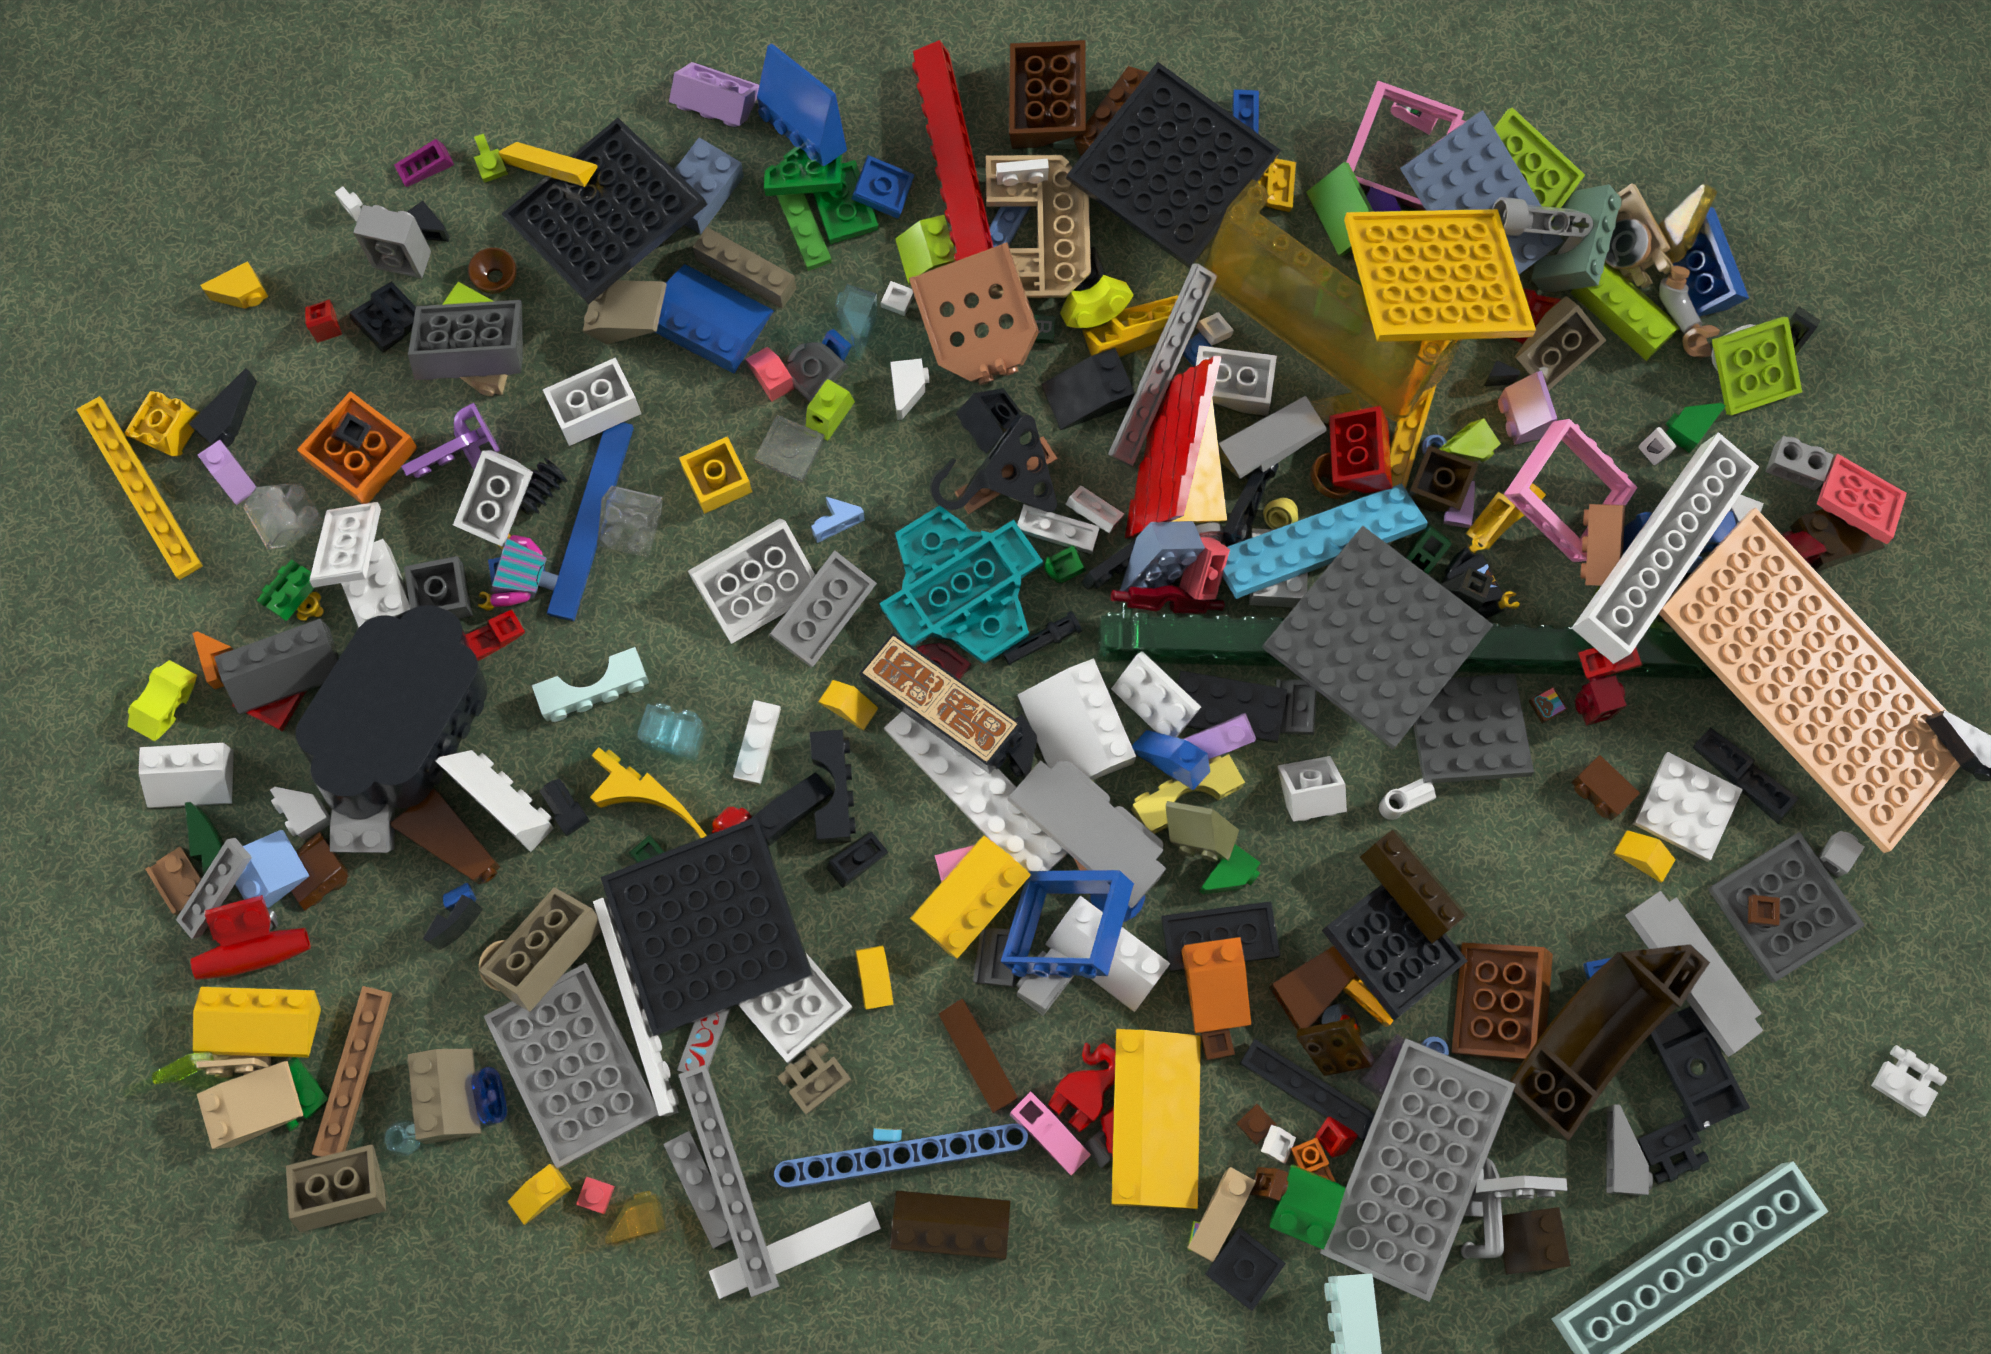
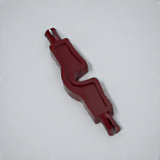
M1161 586L1155 589L1130 587L1128 592L1116 590L1111 592V601L1126 602L1128 608L1155 612L1159 611L1167 601H1170L1169 606L1173 613L1205 614L1207 610L1223 611L1225 607L1224 600L1194 599L1188 592L1176 586Z

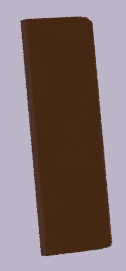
M962 998L940 1012L938 1015L991 1111L995 1113L1018 1099L1017 1094L964 999Z

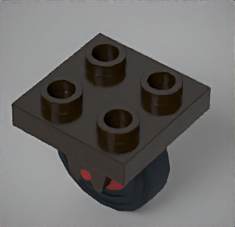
M1332 1005L1324 1011L1321 1025L1298 1030L1296 1038L1324 1076L1373 1067L1375 1058L1362 1041L1360 1035L1361 1028L1357 1017L1348 1005Z

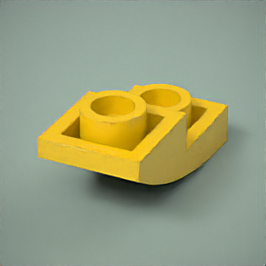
M884 946L855 950L865 1009L894 1005Z

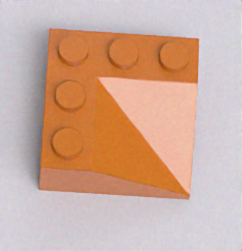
M350 391L297 451L307 463L361 504H367L418 447L410 435ZM347 412L371 425L359 449L331 437L340 419Z

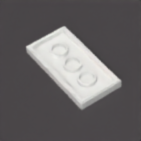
M378 502L326 511L309 580L313 588L366 579L381 511Z

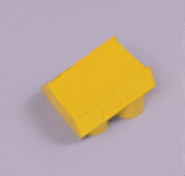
M150 391L127 427L125 435L170 456L182 455L183 448L194 432L189 423L200 412L190 408L180 399H169L162 393Z

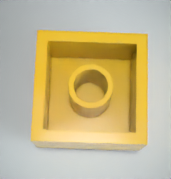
M728 436L679 458L682 469L704 514L752 493L750 481Z

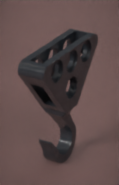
M1025 412L1016 415L957 499H944L939 490L942 480L947 477L956 462L954 458L943 468L936 471L930 481L932 498L938 505L949 510L964 507L983 488L991 489L1046 512H1053L1057 507V500L1035 419ZM1025 431H1030L1032 435L1031 441L1028 444L1022 445L1020 443L1021 434ZM1031 457H1037L1038 466L1033 470H1028L1027 461ZM1011 464L1013 466L1012 475L1002 477V468L1005 465ZM1039 482H1044V492L1040 495H1035L1034 486Z

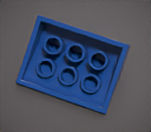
M772 43L768 45L757 94L758 113L762 120L771 123L779 134H784L788 137L795 147H800L804 150L811 160H816L822 166H825L847 151L836 94Z
M684 264L666 282L665 295L655 333L735 374L772 315L773 309Z

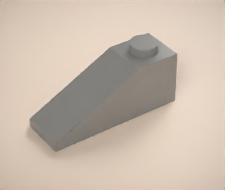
M1608 1106L1607 1193L1635 1196L1649 1195V1190H1651L1653 1184V1177L1651 1172H1649V1165L1621 1106Z

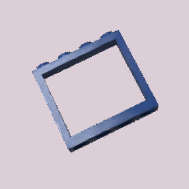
M1120 870L1028 871L1031 875L1024 883L1001 962L1012 970V974L1020 977H1025L1026 974H1035L1040 977L1059 975L1064 978H1071L1072 975H1077L1089 979H1094L1096 976H1108L1134 883ZM1108 893L1090 958L1028 957L1046 894Z

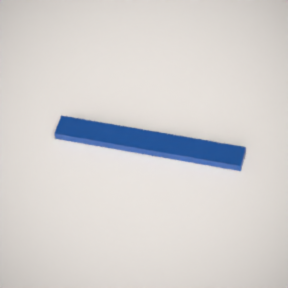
M622 422L603 431L548 607V616L575 621L634 429L632 424Z

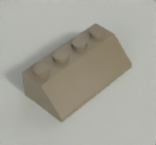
M554 887L484 964L479 972L511 1001L530 1012L602 931L598 917L591 907Z

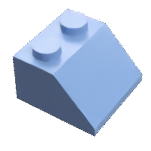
M279 830L243 846L252 858L235 885L244 900L263 895L266 907L269 908L307 879L309 874L285 832Z

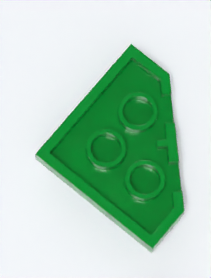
M794 147L783 156L784 160L776 167L771 165L765 170L764 191L766 196L842 190V154L827 165L822 166L816 160H811L800 147Z

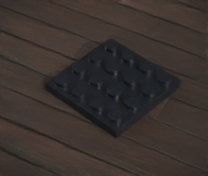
M1382 884L1322 929V932L1393 1021L1468 961L1446 933L1432 944Z

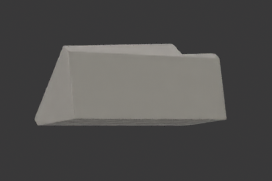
M1304 396L1218 443L1220 462L1239 479L1257 467L1264 472L1324 433L1326 427L1307 397Z

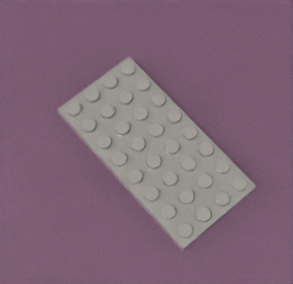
M1405 1038L1345 1189L1335 1225L1324 1250L1322 1249L1320 1254L1365 1274H1372L1376 1279L1430 1302L1516 1084Z

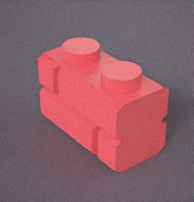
M1200 537L1205 549L1197 556L1196 561L1183 571L1179 587L1188 592L1194 599H1216L1230 549L1215 538Z

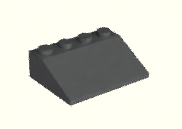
M521 300L416 306L408 352L414 380L471 376L484 377L487 375L521 373L523 360Z

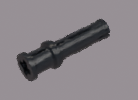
M1069 611L1067 616L1054 623L1052 621L1048 622L1045 625V629L1023 639L1002 652L1007 664L1010 666L1012 663L1051 643L1060 644L1062 639L1075 632L1077 634L1081 633V626L1074 613Z

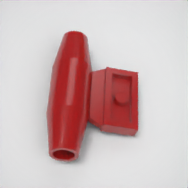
M263 895L205 910V918L213 940L215 939L220 946L191 958L190 963L196 980L231 977L279 964L309 950L311 946L305 928L269 931L271 918Z

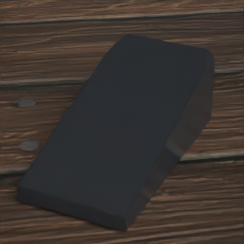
M871 831L831 859L826 868L839 885L844 888L887 855L888 851ZM870 844H873L876 847L877 852Z

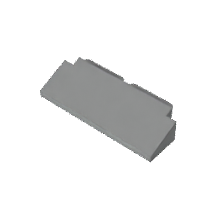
M1040 760L1008 797V801L1087 870H1120L1134 883L1128 903L1131 908L1156 884L1166 870L1157 861L1163 852L1162 840L1121 806L1114 808L1109 803V795L1069 761L1061 762L1059 760L1050 769Z
M1659 891L1625 915L1649 949L1691 944L1710 962L1686 1000L1728 1057L1736 1053L1763 1031L1755 1020L1761 1014L1760 1010L1677 897L1669 902L1664 894Z

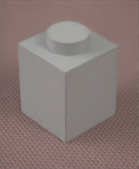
M1839 831L1830 837L1818 855V859L1827 871L1838 878L1849 872L1864 846L1858 842L1854 835Z

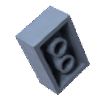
M701 138L697 139L675 168V171L708 204L684 225L701 234L744 177L740 161Z

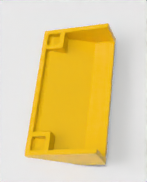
M1116 1029L1112 1205L1198 1209L1200 1035Z

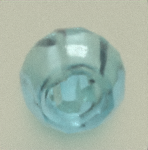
M399 1120L391 1124L384 1137L385 1146L388 1151L399 1157L413 1154L421 1143L415 1138L414 1123L408 1120Z

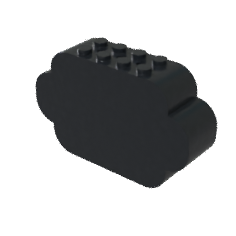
M421 605L406 612L401 619L389 615L370 618L358 628L296 728L297 742L311 764L312 779L329 807L335 812L353 819H366L379 813L386 804L397 808L412 807L421 803L429 795L434 785L440 783L444 769L436 760L439 757L457 753V747L461 740L468 736L475 716L478 717L481 714L488 692L484 675L476 655L470 649L459 619L453 613L440 607Z

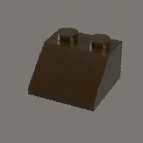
M1428 445L1410 489L1409 496L1417 507L1428 511L1460 512L1478 464Z
M1559 1207L1502 1215L1504 1241L1502 1256L1506 1275L1571 1266Z

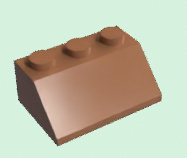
M1589 504V509H1584L1583 525L1588 526V536H1583L1582 552H1587V561L1581 564V579H1586L1585 585L1602 586L1623 556L1626 505Z

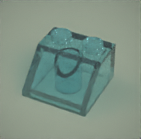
M847 284L844 292H839L835 306L838 307L837 318L840 320V328L846 340L852 345L851 350L855 358L861 360L878 317L877 294Z

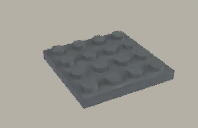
M1515 674L1450 678L1413 724L1423 783L1531 777L1534 773Z
M1800 832L1707 888L1771 983L1781 979L1865 926ZM1760 895L1780 898V925L1771 927L1748 924V897Z

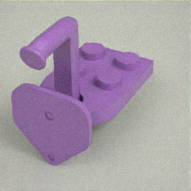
M474 403L462 408L455 415V439L402 466L407 476L414 475L415 478H420L431 472L430 466L436 463L439 466H443L455 460L454 454L462 450L475 471L482 453L479 446L490 442L495 452L500 451ZM476 415L481 427L470 431L465 420Z

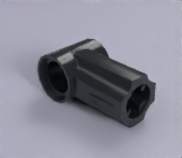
M560 778L550 781L540 790V793L555 814L553 817L566 836H569L590 822L579 803L574 801Z

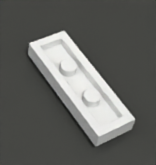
M1023 505L1017 524L1025 535L1066 547L1074 545L1077 550L1089 554L1093 552L1100 529L1098 526L1046 512L1028 505Z
M754 700L733 775L735 780L761 785L781 711L780 706Z

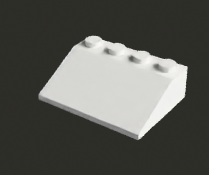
M781 518L688 570L700 594L731 644L786 613L815 576L786 521Z
M1094 658L1070 667L1017 695L1027 720L1037 735V743L1046 765L1050 769L1059 760L1061 762L1069 761L1088 778L1094 780L1134 764L1136 755Z
M470 750L442 756L436 760L457 784L530 852L554 829L549 822L552 817L541 807L538 810L534 809L529 804L532 799L522 789L516 792L510 786L513 781L503 771L497 774L491 769L494 763L483 753L477 756Z

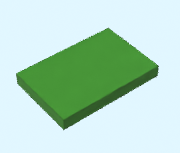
M1343 162L1306 192L1339 256H1344L1352 250L1344 221L1346 213L1374 212L1349 163Z

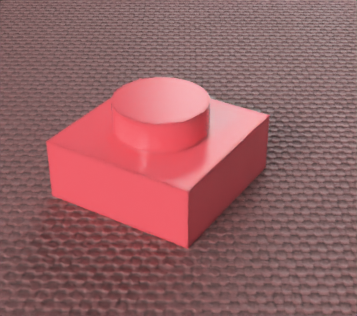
M586 1177L576 1205L605 1214L615 1186Z

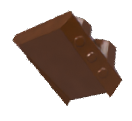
M321 832L296 850L309 877L291 890L304 911H306L309 907L321 902L323 896L331 890H339L344 887L349 875L338 854L330 852V842Z

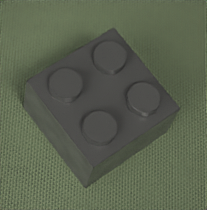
M458 556L404 566L410 609L421 605H433L453 613L458 619L473 616L465 566Z

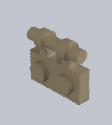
M823 1042L814 1049L810 1047L806 1050L805 1056L794 1064L792 1062L785 1067L786 1070L778 1076L783 1085H786L792 1079L797 1083V1086L791 1089L789 1093L806 1115L851 1081V1078L835 1057H832L826 1063L820 1058L829 1051ZM814 1063L818 1069L804 1079L800 1073Z

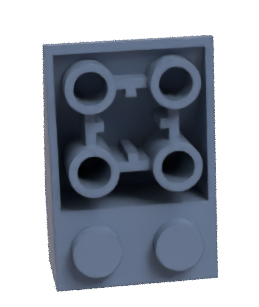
M1150 522L1136 538L1120 591L1128 592L1130 587L1155 589L1161 586H1170L1177 578L1182 576L1183 571L1191 563L1195 562L1197 556L1205 549L1194 522Z

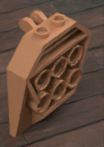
M1007 242L909 278L939 366L967 380L983 385L994 381L993 376L995 375L1008 376L1017 373V367L1024 365L1039 334V330ZM996 286H1002L1004 291L999 299H993L991 296V291ZM971 295H977L979 298V303L975 308L967 306V299ZM950 303L953 304L955 309L953 315L944 317V306ZM1008 315L1012 316L1014 320L1012 327L1003 329L1001 326L1002 319ZM983 324L988 325V335L984 338H979L977 335L978 327ZM958 333H962L965 338L964 343L960 347H955L953 337Z

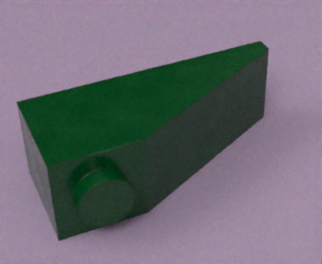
M1428 524L1426 529L1413 542L1404 557L1428 575L1452 543L1449 538Z

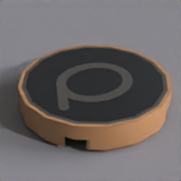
M1619 219L1615 222L1616 225L1612 233L1610 248L1605 262L1613 268L1620 270L1634 269L1641 265L1650 254L1652 247L1650 246L1652 240L1651 232L1645 224L1636 219Z

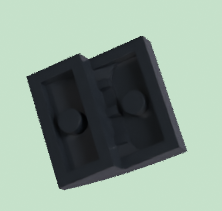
M391 281L372 292L371 300L350 311V319L383 353L412 331L416 306Z
M462 894L448 919L437 914L423 940L439 950L445 948L465 933L477 919L483 908Z

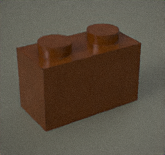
M1601 755L1597 756L1571 782L1575 786L1574 790L1580 797L1588 798L1595 805L1596 812L1603 818H1609L1611 821L1640 794Z

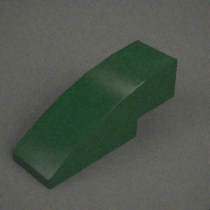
M185 802L190 856L197 861H202L203 874L205 875L224 842L205 813L192 802Z

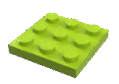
M1780 317L1712 339L1727 415H1734L1802 393L1788 317Z

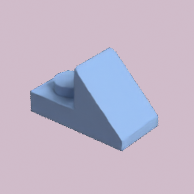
M826 497L827 506L832 516H823L817 519L811 528L816 542L819 543L865 521L864 511L859 506Z

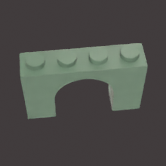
M1610 184L1575 190L1561 207L1590 215L1593 220V227L1590 233L1572 250L1563 254L1542 257L1536 261L1531 280L1543 293L1599 285L1622 200ZM1570 221L1569 225L1576 224V222Z

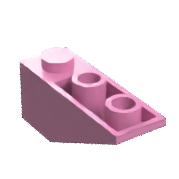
M1031 1091L1010 1112V1116L1018 1124L1022 1125L1027 1133L1070 1175L1091 1155Z

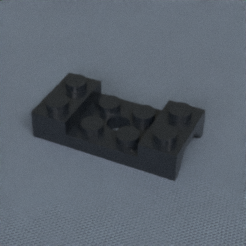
M1691 1006L1667 1016L1646 1038L1653 1055L1657 1053L1683 1104L1680 1108L1684 1116H1689L1696 1132H1700L1721 1120L1750 1109L1714 1037ZM1692 1060H1698L1703 1065V1072L1700 1076L1692 1073L1690 1069Z

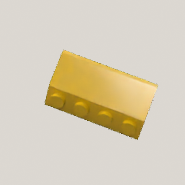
M983 835L910 919L944 951L958 959L1031 874L1011 855Z
M201 987L193 1010L194 1054L309 1058L321 1012L315 990Z

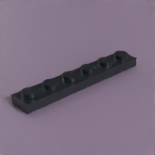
M1253 1040L1240 1065L1326 1119L1332 1117L1353 1130L1358 1135V1139L1363 1142L1365 1141L1375 1116L1373 1112L1258 1040Z

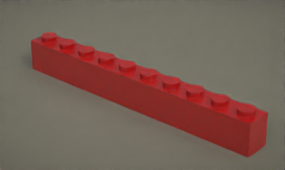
M938 40L913 51L915 62L912 63V67L919 78L917 89L924 100L921 108L929 123L926 125V130L933 141V145L930 148L938 164L935 167L938 179L942 182L940 194L947 205V209L944 212L952 228L949 235L953 245L956 246L957 253L954 254L955 261L994 247L950 53L943 43Z

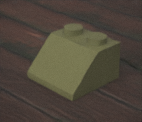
M1167 801L1165 807L1170 842L1179 848V853L1188 857H1194L1195 854H1198L1204 859L1217 862V859L1229 861L1239 832L1238 828L1213 809Z

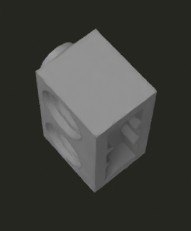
M1782 436L1774 445L1765 472L1815 491L1825 481L1833 454L1825 452L1821 447L1801 443L1795 437ZM1783 453L1788 454L1791 460L1787 459ZM1809 463H1812L1816 469L1811 468Z

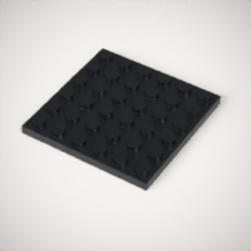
M1157 62L1069 171L1066 179L1190 269L1276 160L1281 150Z
M616 118L571 156L572 158L597 165V169L585 187L546 176L501 214L588 305L708 205L705 199L619 118Z
M757 817L600 877L653 1036L662 1035L814 976L759 818Z

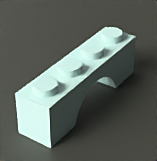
M634 647L609 656V665L605 675L591 686L573 687L556 676L534 684L532 688L545 720L557 722L565 719L568 713L576 710L577 712L587 711L593 707L592 704L600 701L604 703L614 701L619 697V694L624 692H638L649 681L639 654Z

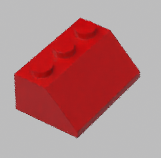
M1381 406L1330 415L1333 484L1363 493L1392 489L1388 421Z

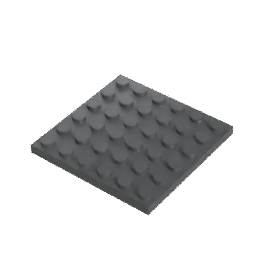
M1362 525L1268 638L1262 648L1391 749H1394L1491 629L1493 624Z

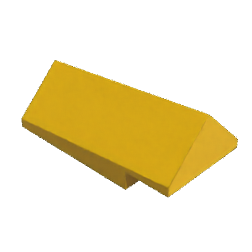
M1178 295L1126 308L1106 324L1083 329V335L1091 356L1116 348L1119 357L1157 344Z

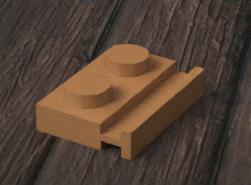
M181 846L158 860L155 865L145 869L174 915L180 914L179 912L182 911L202 879L185 849Z

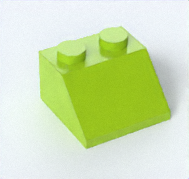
M945 215L920 220L895 238L908 285H911L909 281L911 277L955 262L954 254L956 252L950 239Z

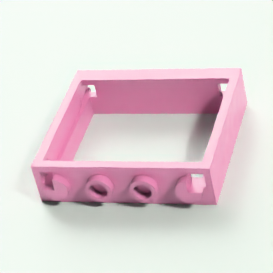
M1377 81L1347 163H1349L1354 173L1382 98L1451 122L1448 133L1465 122L1461 120L1464 111ZM1356 176L1362 190L1369 192L1370 188L1374 187L1395 196L1397 203L1420 211H1426L1418 198Z
M1570 419L1552 422L1504 495L1572 562L1587 561V552H1582L1583 536H1588V527L1579 538L1529 489L1559 442L1562 440L1612 490L1603 504L1626 505L1638 487L1628 478L1626 473L1622 472L1614 464L1611 457L1605 455L1597 447L1593 439L1587 437L1579 429L1578 424H1574Z

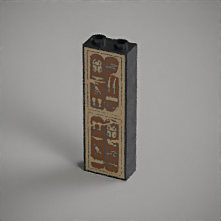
M894 633L890 635L859 673L863 684L988 774L994 768L999 769L1006 759V753L1011 747L1016 748L1023 738V729L1019 721Z

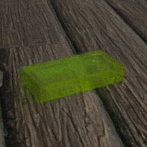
M212 1052L188 1054L154 1072L152 1074L153 1083L176 1082L200 1070L196 1068L197 1062L214 1061Z

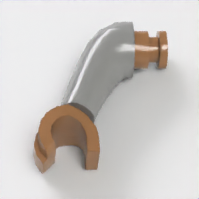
M1672 266L1671 274L1668 275V278L1661 280L1659 297L1668 313L1685 334L1682 341L1685 351L1693 357L1711 356L1712 349L1706 338L1717 336L1720 330L1712 325L1702 326V321L1688 295L1689 288L1686 285V278L1690 272L1684 267Z

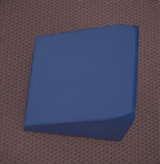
M465 883L444 894L443 903L445 908L452 912L462 894L475 902L477 899L470 885Z

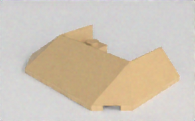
M1062 155L986 156V207L1036 206L1037 248H1009L1027 298H1065L1091 274L1089 195L1066 179L1067 174L1073 167ZM1048 159V180L1037 184L1024 182L1013 186L997 185L996 163ZM996 286L992 289V298L1002 297L1004 292L1002 286Z

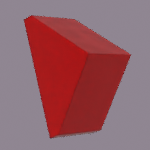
M330 299L305 307V324L317 343L342 335Z

